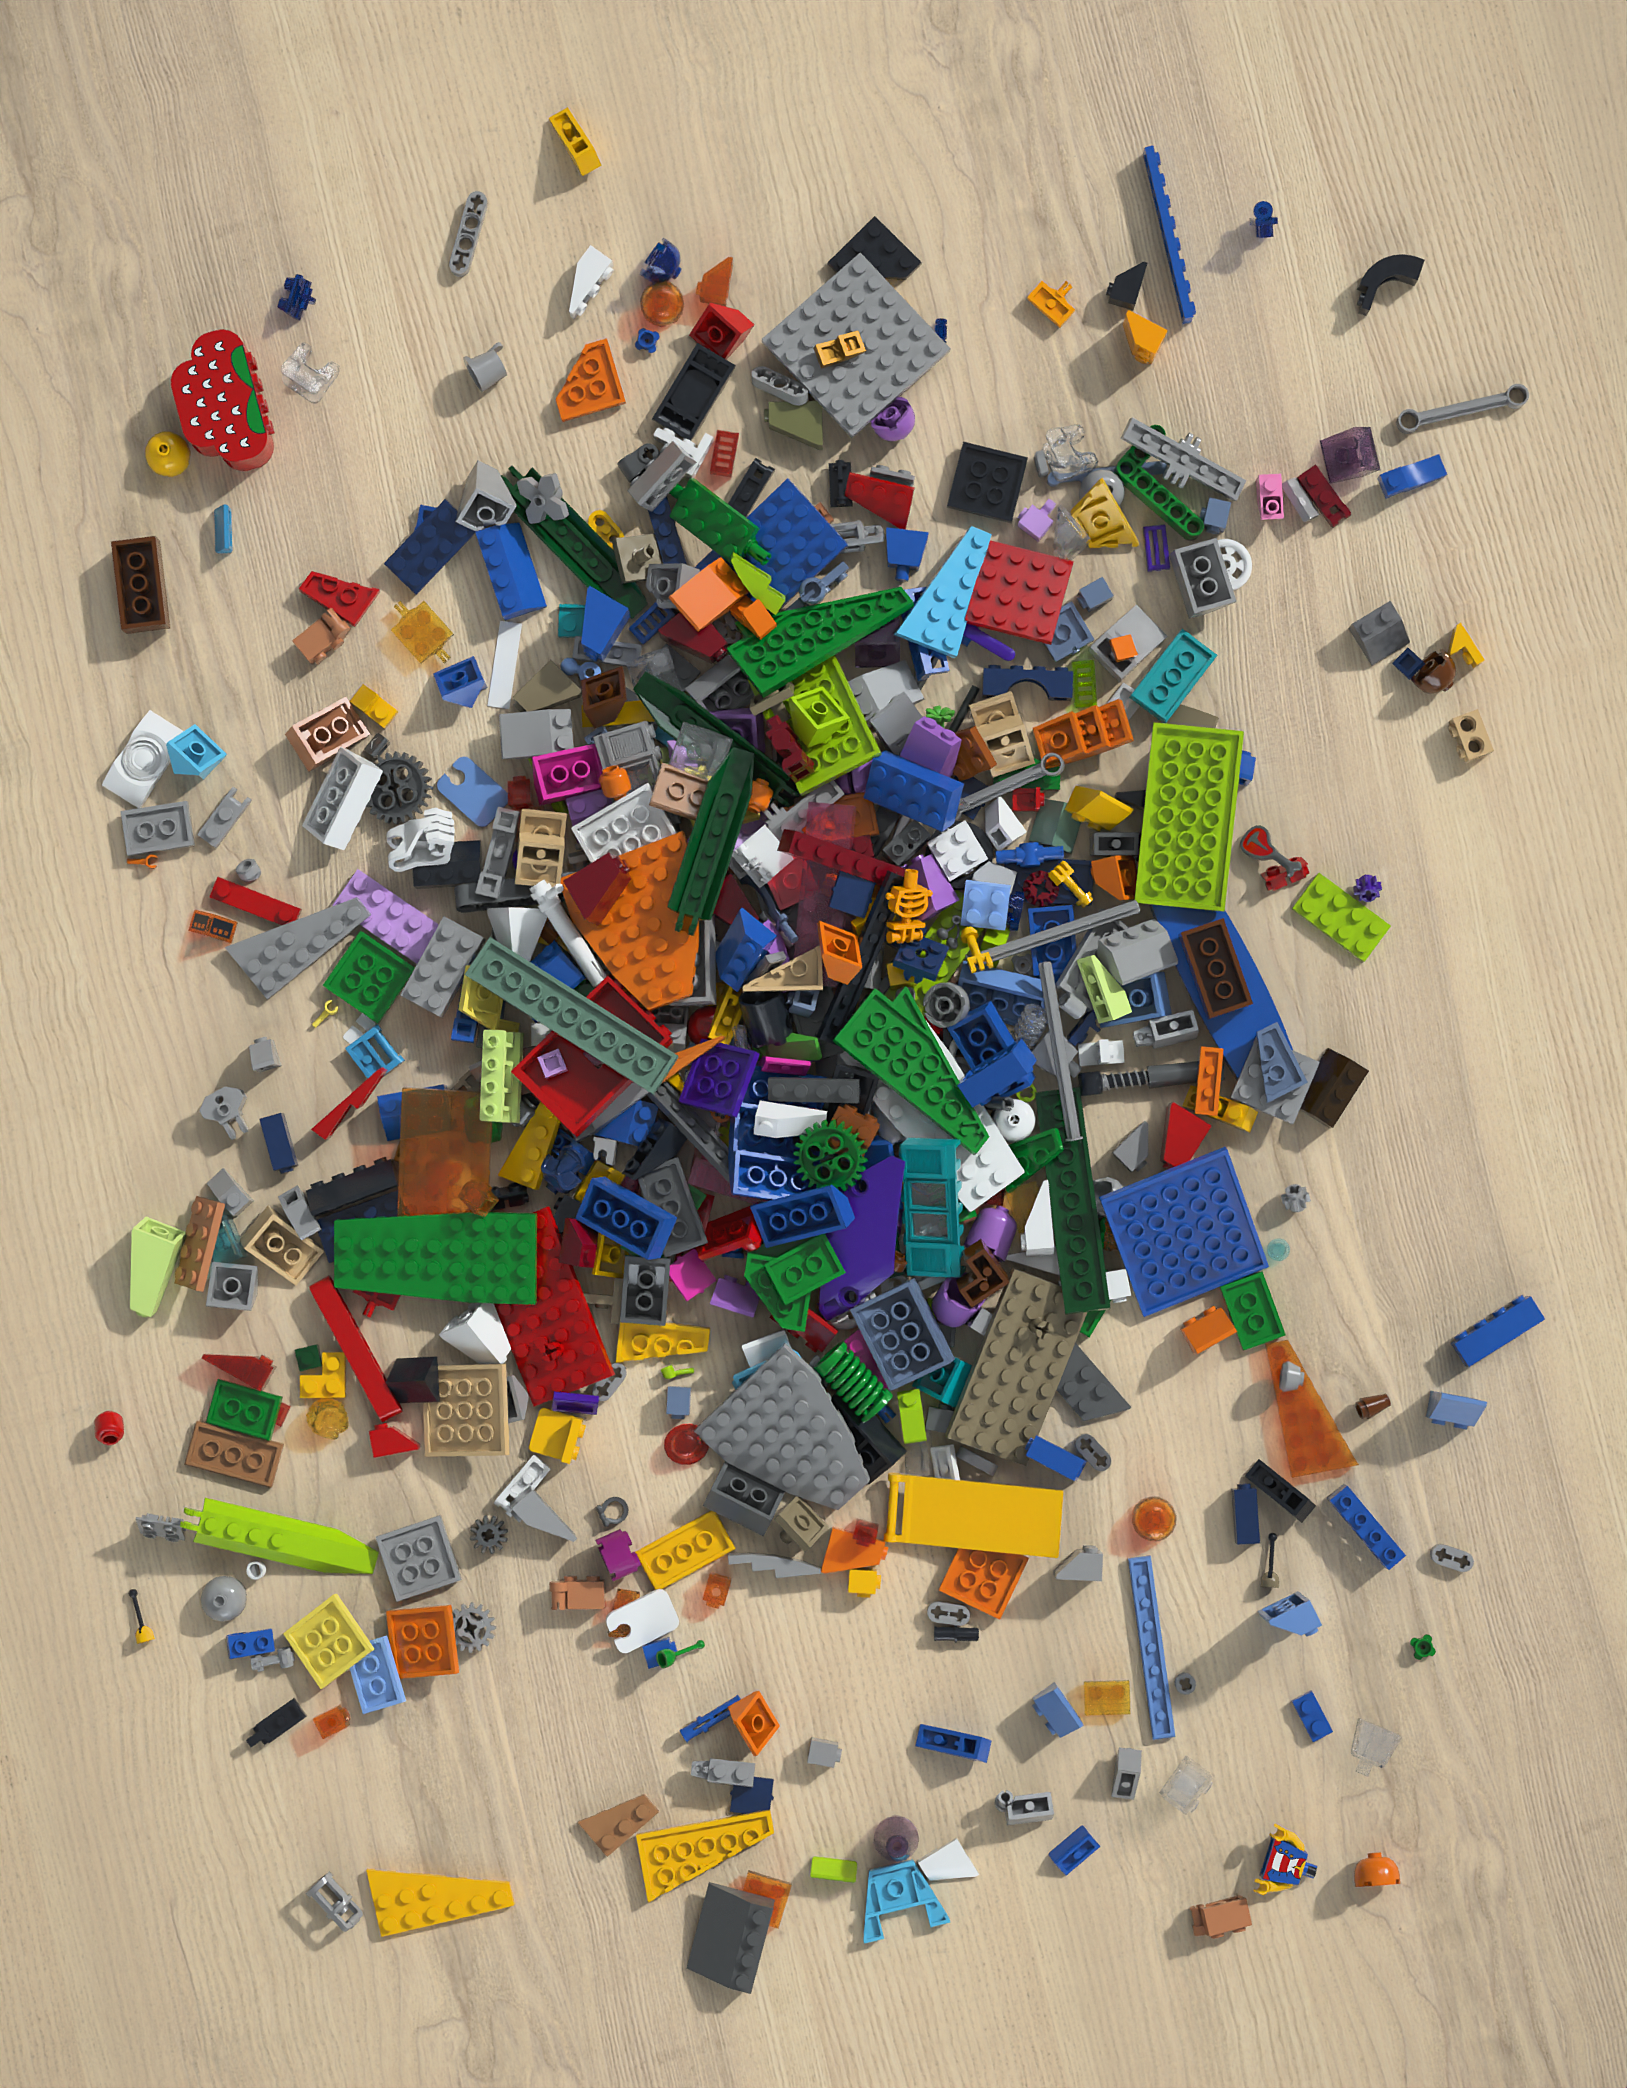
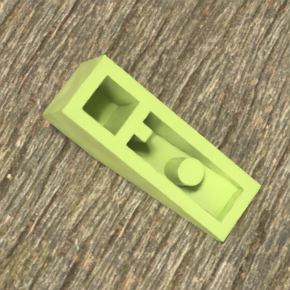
M1095 955L1076 960L1099 1024L1115 1020L1132 1012L1124 989Z

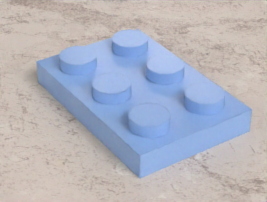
M387 1635L370 1640L375 1650L350 1668L363 1714L406 1701Z

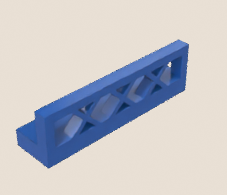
M927 587L904 589V591L913 600L915 606L917 602L914 595L922 594ZM913 608L901 614L903 621ZM908 641L918 681L927 680L931 675L948 673L950 671L946 655ZM933 655L941 661L942 667L932 668L930 659Z

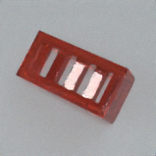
M717 430L710 474L732 478L739 433ZM721 437L734 439L733 443L720 441ZM719 446L732 447V450H721ZM718 454L729 455L730 459L719 458ZM717 462L729 464V467L716 466Z

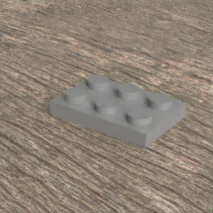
M188 801L121 811L128 856L195 846Z

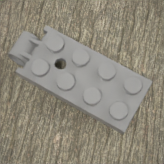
M1120 920L1089 929L1055 985L1056 989H1063L1066 992L1058 1002L1059 1007L1074 1019H1079L1085 1011L1090 1012L1093 1010L1076 960L1095 955L1097 958L1099 939L1129 928Z

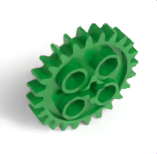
M825 1119L822 1121L821 1126L816 1122L813 1124L814 1130L808 1127L805 1129L807 1135L802 1133L799 1136L803 1142L795 1144L800 1150L793 1152L794 1155L799 1156V1159L794 1164L801 1165L797 1173L804 1172L805 1175L801 1180L809 1179V1187L814 1184L817 1185V1188L833 1185L839 1191L840 1187L843 1191H846L848 1184L852 1187L856 1184L854 1178L857 1180L862 1178L859 1172H864L866 1168L861 1163L868 1161L867 1158L862 1157V1154L866 1153L867 1149H861L860 1147L865 1142L864 1140L857 1141L856 1139L860 1133H851L853 1126L844 1129L845 1122H841L837 1126L836 1120L833 1119L830 1125H828ZM832 1136L839 1138L840 1147H835L832 1144ZM813 1145L820 1149V1156H815L812 1153L811 1147ZM843 1148H848L847 1152L839 1154L833 1159H828L816 1166L813 1165L814 1161L820 1160L828 1154L831 1155ZM842 1157H846L850 1161L849 1168L841 1164ZM822 1166H825L829 1169V1177H826L821 1173Z

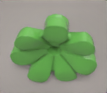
M939 705L934 706L933 709H926V717L934 719L943 728L944 722H950L951 717H954L955 711L950 710L948 707H944L941 710Z

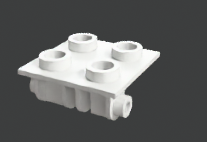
M766 825L762 826L734 850L732 854L733 858L759 888L769 882L794 859L791 855L777 851L780 842Z

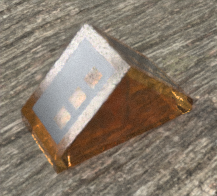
M194 910L188 931L232 944L238 922L215 914Z

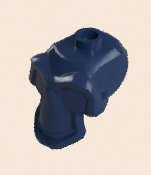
M565 1145L561 1148L557 1159L551 1154H548L541 1165L543 1179L548 1182L546 1187L555 1195L558 1191L561 1194H568L573 1188L581 1184L582 1180L578 1176V1171L586 1166L581 1152H577L571 1145Z

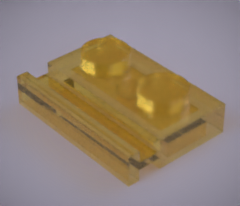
M1036 1181L1019 1186L1012 1193L1005 1191L1013 1218L1017 1223L1018 1234L1025 1231V1225L1038 1196L1039 1189Z
M1129 1680L1083 1681L1085 1716L1131 1714Z

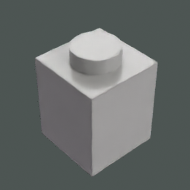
M812 1737L807 1763L834 1768L835 1762L840 1763L842 1749L838 1748V1742Z

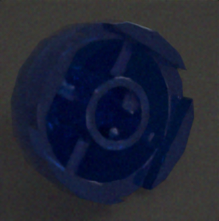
M665 238L662 239L663 244L658 242L645 261L648 264L646 270L642 268L640 271L642 277L655 284L666 283L671 278L675 280L682 270L679 267L681 254L678 248Z

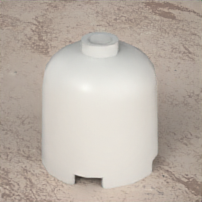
M1013 1099L1014 1107H1008L1012 1109L1011 1111L993 1110L991 1113L993 1122L1007 1143H1015L1026 1139L1034 1129V1111L1029 1104L1022 1100Z

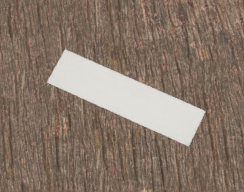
M500 621L487 706L510 709L522 628L520 623Z

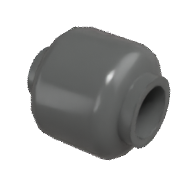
M530 1094L521 1095L520 1123H511L515 1127L527 1126L539 1105L535 1097Z

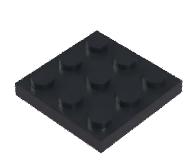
M963 441L947 508L1012 523L1028 457Z

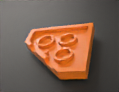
M607 338L585 345L561 392L556 397L562 422L626 404Z

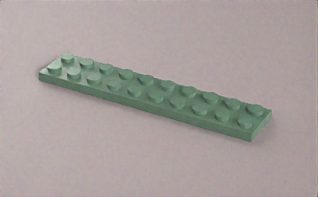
M489 937L465 973L467 977L653 1095L679 1058L672 1051Z

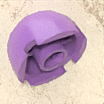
M898 397L871 421V426L880 438L887 441H898L906 438L915 425V413L907 399Z

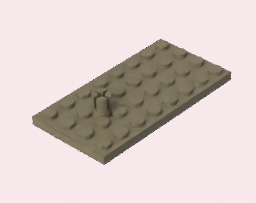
M1011 1267L1008 1275L1009 1283L1003 1287L945 1437L1026 1466L1029 1457L1026 1456L1028 1451L1025 1450V1447L1030 1438L1034 1439L1036 1435H1039L1087 1312L1065 1315L1060 1285Z

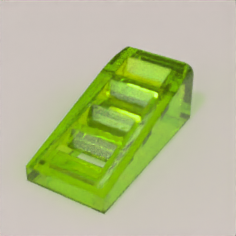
M1094 660L1073 661L1071 663V670L1073 671L1075 708L1097 706ZM1089 668V672L1077 673V669ZM1090 677V681L1078 682V678ZM1088 686H1091V690H1086V691H1079V690H1078V687H1088ZM1092 695V699L1079 700V696Z

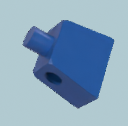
M886 528L887 565L889 568H896L895 580L908 582L910 570L919 571L929 532Z

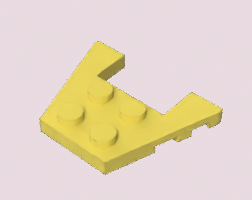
M466 965L458 1010L489 1030L518 1032L520 1023L500 1019L503 999L467 977L465 973L471 965Z

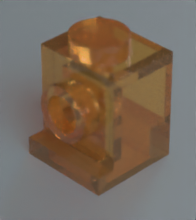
M710 1572L702 1599L707 1601V1606L719 1609L720 1605H725L732 1578ZM714 1588L720 1589L721 1594L719 1596L712 1594Z

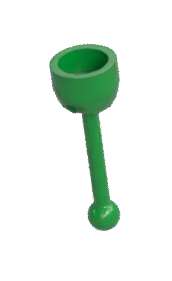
M698 1640L696 1644L676 1652L668 1648L660 1650L656 1653L657 1663L661 1668L670 1667L675 1663L676 1656L697 1648L703 1649L705 1643L703 1640Z

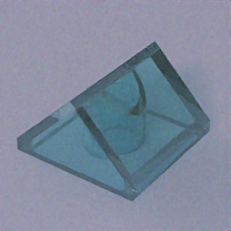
M231 1215L222 1216L212 1262L233 1263L248 1257L246 1250L240 1242L241 1238Z

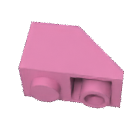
M1281 474L1258 475L1256 479V492L1261 520L1284 519Z

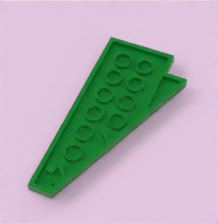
M902 587L778 612L776 615L770 614L777 627L761 640L742 623L737 621L735 622L736 629L744 638L729 646L727 652L759 694L765 698L913 608L914 603Z
M905 986L892 1002L874 988L834 1038L833 1042L953 1139H960L961 1145L970 1153L976 1155L990 1136L974 1107L972 1108L957 1086L959 1080L909 989Z

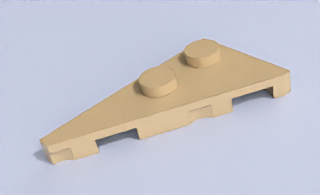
M820 946L743 985V992L823 990Z

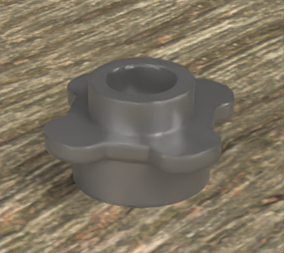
M1031 954L1020 957L1014 955L1011 962L1014 964L1013 973L1033 975Z

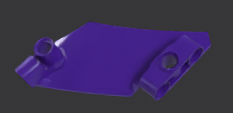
M890 1156L861 1172L862 1178L859 1180L854 1178L856 1184L853 1187L848 1184L846 1191H843L840 1187V1192L849 1200L855 1219L845 1229L826 1233L828 1241L846 1272L820 1286V1301L817 1305L827 1321L864 1303L866 1296L894 1274L897 1224L906 1162L904 1160ZM861 1180H864L867 1184L864 1192L859 1188ZM851 1291H854L857 1295L855 1302H852L849 1298Z

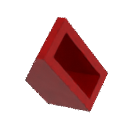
M387 1423L374 1425V1430L369 1431L373 1458L421 1448L417 1441L395 1426L388 1427Z

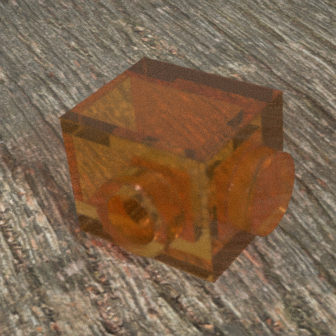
M471 1179L464 1184L462 1191L458 1194V1197L474 1214L483 1217L499 1201L491 1192L492 1187L484 1180L480 1182Z
M341 1704L313 1718L322 1739L347 1728L350 1725L349 1720H351L348 1710L345 1707L342 1708Z

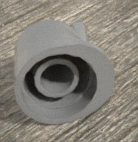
M500 342L474 358L463 357L472 379L481 392L507 376L505 367L496 353L503 348Z

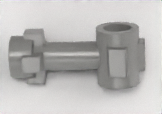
M283 1647L277 1650V1655L262 1657L261 1654H257L255 1657H251L252 1670L264 1671V1666L280 1663L281 1668L291 1667L294 1665L293 1661H295L294 1652L291 1651V1647Z

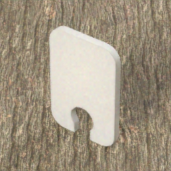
M663 1589L654 1590L610 1612L605 1620L610 1632L617 1629L620 1624H628L630 1626V1633L626 1637H619L614 1640L617 1649L622 1653L631 1652L675 1630L679 1625V1618L669 1595Z

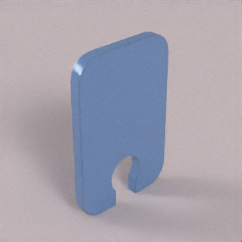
M460 757L452 766L465 774L464 782L461 785H454L444 773L437 782V788L477 826L486 827L495 818L497 808H504L508 804L509 795L471 759Z

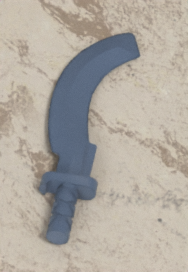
M748 874L739 879L741 885L748 884L760 894L768 907V913L776 922L775 928L777 931H783L791 943L797 942L799 938L788 925V917L786 914L780 915L764 885L759 888Z

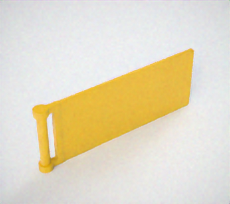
M888 1473L890 1486L887 1530L884 1533L885 1542L913 1543L1050 1558L1059 1557L1064 1493L1062 1490ZM899 1482H905L902 1535L895 1534Z

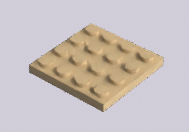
M506 1364L438 1366L440 1402L423 1403L425 1457L510 1455Z

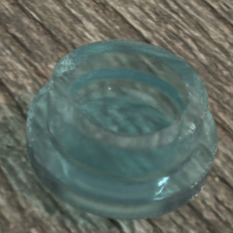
M1273 1239L1267 1246V1253L1271 1259L1282 1261L1288 1257L1290 1247L1283 1239Z

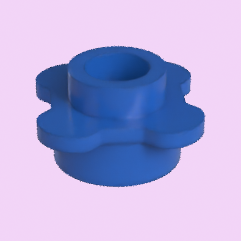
M645 328L640 329L635 347L638 350L645 349L649 353H654L656 351V342L660 338L659 333L646 330Z

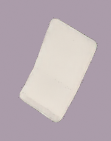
M363 1013L356 1020L367 1032L376 1025L374 1021ZM352 1025L343 1038L351 1044L364 1035V1033Z

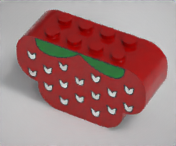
M220 329L205 333L197 338L192 346V360L185 361L177 366L171 376V388L183 433L197 452L208 457L221 456L226 464L235 470L248 471L262 467L273 455L274 442L272 434H275L272 421L266 415V413H269L266 399L264 400L263 395L260 393L264 391L261 379L255 373L258 370L256 359L234 332Z

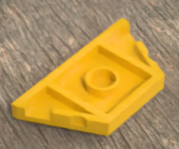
M1103 478L1099 479L1071 510V516L1090 548H1101L1103 546L1115 548L1118 547V544H1131L1132 547L1139 546L1137 537Z

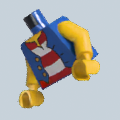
M1274 1824L1277 1832L1269 1834L1271 1840L1260 1872V1877L1263 1880L1255 1879V1882L1259 1883L1260 1886L1257 1890L1253 1889V1891L1261 1895H1265L1267 1892L1289 1889L1293 1884L1299 1885L1302 1875L1314 1879L1317 1871V1865L1306 1862L1308 1853L1304 1850L1305 1846L1295 1833L1282 1828L1278 1824Z

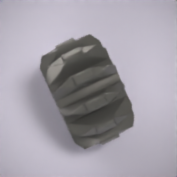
M485 1515L483 1516L484 1524L477 1519L475 1523L479 1528L471 1527L470 1531L477 1533V1535L470 1537V1540H478L474 1548L476 1549L483 1545L481 1553H485L487 1547H489L490 1553L493 1554L495 1553L494 1545L497 1549L501 1550L503 1546L499 1541L507 1542L508 1538L501 1536V1534L508 1532V1529H500L504 1521L502 1520L495 1524L497 1516H493L491 1522H489L488 1516ZM491 1529L493 1530L491 1534H495V1536L487 1540L485 1539L487 1535H483V1533Z

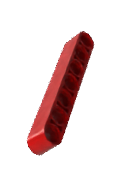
M328 1275L310 1285L309 1288L379 1419L385 1422L402 1413L401 1405L386 1384L387 1379L338 1288L334 1287L333 1279Z

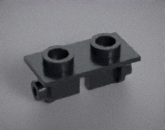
M836 460L835 463H829L831 507H853V501L845 496L848 476L851 472V462Z
M515 1182L507 1187L499 1188L498 1186H492L482 1191V1201H484L485 1210L504 1209L506 1207L504 1200L509 1201L510 1207L525 1205L526 1202H529L527 1187Z

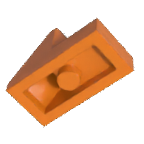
M745 596L730 609L731 615L760 640L777 627L776 622L759 599L753 602Z

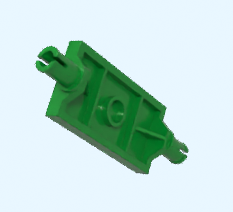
M690 478L685 488L677 484L669 492V494L677 499L669 516L732 564L731 555L733 552L742 558L750 555L762 566L770 561L766 557L771 559V553L764 550L756 541V534L760 528L695 478Z

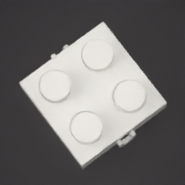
M966 820L951 829L947 828L941 832V835L926 843L949 882L964 873L965 875L973 871L974 867L988 860Z

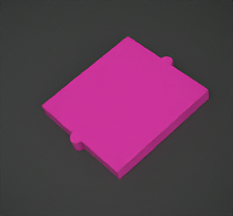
M695 1248L682 1257L678 1256L677 1261L670 1265L669 1277L686 1302L698 1293H704V1289L717 1281L706 1264L698 1258Z

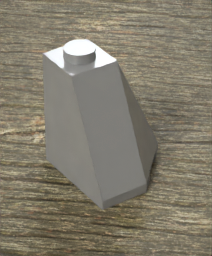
M478 460L467 477L456 517L457 523L474 531L483 530L484 527L497 524V526L506 524L516 508V503L499 471Z

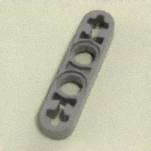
M480 191L472 192L467 198L450 258L449 266L451 272L457 277L465 276L470 270L487 211V198ZM480 198L483 204L478 205V214L474 213L475 205L472 201ZM469 218H475L478 221V225L474 229H469L465 226ZM464 239H469L472 242V246L468 250H463L459 247L460 242ZM461 254L464 256L462 261L465 268L461 267L460 271H458L454 264H459Z

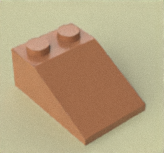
M347 697L294 724L285 734L308 772L335 758L340 747L349 749L370 735Z

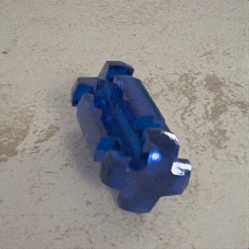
M938 318L935 320V324H937L935 325V332L947 343L945 341L947 339V319Z

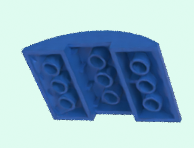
M755 1066L737 1118L732 1116L730 1118L728 1167L730 1188L733 1195L773 1200L817 1189L816 1184L809 1187V1179L801 1180L805 1174L804 1172L797 1173L801 1165L794 1164L799 1159V1156L794 1155L793 1152L800 1150L795 1145L800 1139V1135L780 1138L755 1135L754 1125L760 1101L803 1108H816L822 1110L824 1102L768 1101V1078L827 1077L811 1074L802 1076L761 1071V1066ZM811 1150L815 1156H820L819 1151ZM820 1160L813 1162L814 1166L821 1164Z

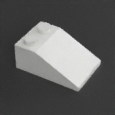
M1048 1180L1043 1181L1025 1225L1024 1234H1021V1251H1026V1257L1047 1256L1054 1253Z

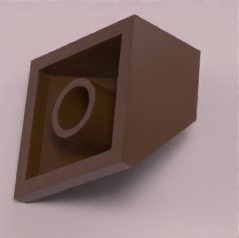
M622 666L581 680L583 710L594 729L615 722L627 700L624 668Z

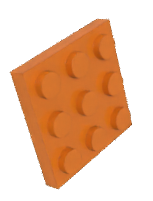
M958 1548L938 1590L1000 1620L1029 1557L1020 1554Z
M451 1605L386 1611L390 1647L400 1679L459 1673Z

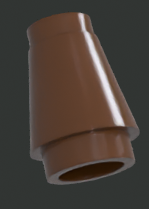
M1386 1393L1360 1398L1355 1403L1356 1411L1361 1419H1370L1391 1406L1390 1399Z

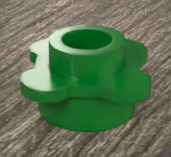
M1425 1634L1422 1638L1411 1639L1410 1645L1414 1648V1657L1421 1660L1423 1657L1435 1655L1436 1650L1433 1648L1430 1635Z

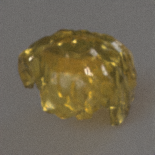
M318 1399L309 1407L306 1414V1421L312 1432L327 1439H337L339 1433L346 1431L349 1427V1418L342 1402L334 1399Z

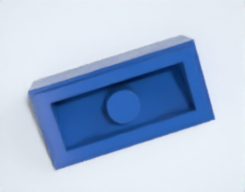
M1082 1825L1049 1852V1856L1067 1876L1101 1846Z

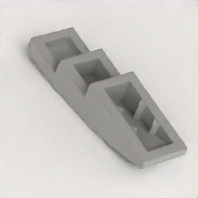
M762 1553L728 1554L729 1565L751 1562L752 1571L775 1569L776 1578L821 1574V1567L790 1557Z

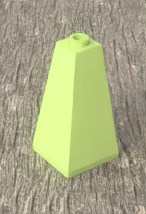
M148 1217L141 1220L132 1229L130 1310L136 1311V1314L142 1317H152L157 1312L186 1238L185 1231Z

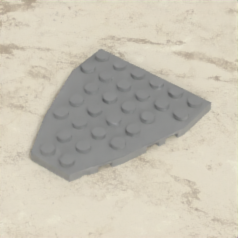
M786 1343L694 1430V1433L698 1434L727 1463L789 1494L835 1510L843 1507L870 1480L867 1470L863 1467L862 1457L856 1450L853 1434L840 1411L834 1407L829 1392L826 1393L822 1386V1379L819 1374Z

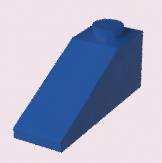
M920 1724L915 1746L987 1763L992 1741L980 1736Z

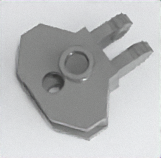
M225 1086L205 1097L199 1110L203 1118L218 1121L220 1125H223L231 1140L236 1138V1133L229 1122L236 1119L243 1133L249 1130L242 1118V1108L247 1099L243 1090ZM223 1097V1102L220 1104L219 1099Z

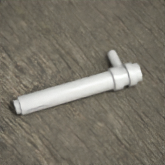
M542 880L529 889L532 893L531 897L534 901L537 900L539 903L538 908L542 913L546 914L593 988L597 987L607 975L560 904L561 900L558 894L563 891V885L556 884L552 887L550 883L547 884L545 880Z

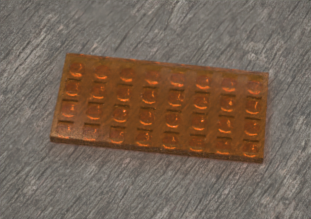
M402 1088L397 1216L454 1212H489L492 1121L480 1120L481 1092Z

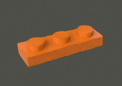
M1200 1047L1194 1114L1218 1115L1223 1048Z

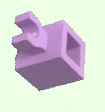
M1048 499L1040 510L1033 504L1029 509L1025 507L1017 517L1020 520L1018 527L1039 542L1053 524V520L1048 515L1055 508L1056 503Z

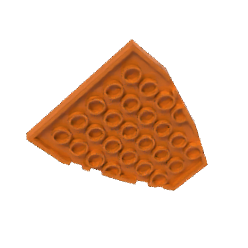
M683 831L619 855L621 860L624 859L629 865L631 871L628 873L632 879L598 926L584 919L563 880L575 873L562 877L560 883L564 887L562 893L572 922L612 975L649 1011L692 996L693 993L692 981L695 976V959L699 948V921L694 936L688 935V929L693 919L688 916L684 918L681 931H675L679 914L667 908L688 845Z

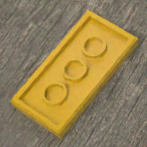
M711 1510L635 1551L652 1586L657 1590L667 1587L736 1548L718 1514Z

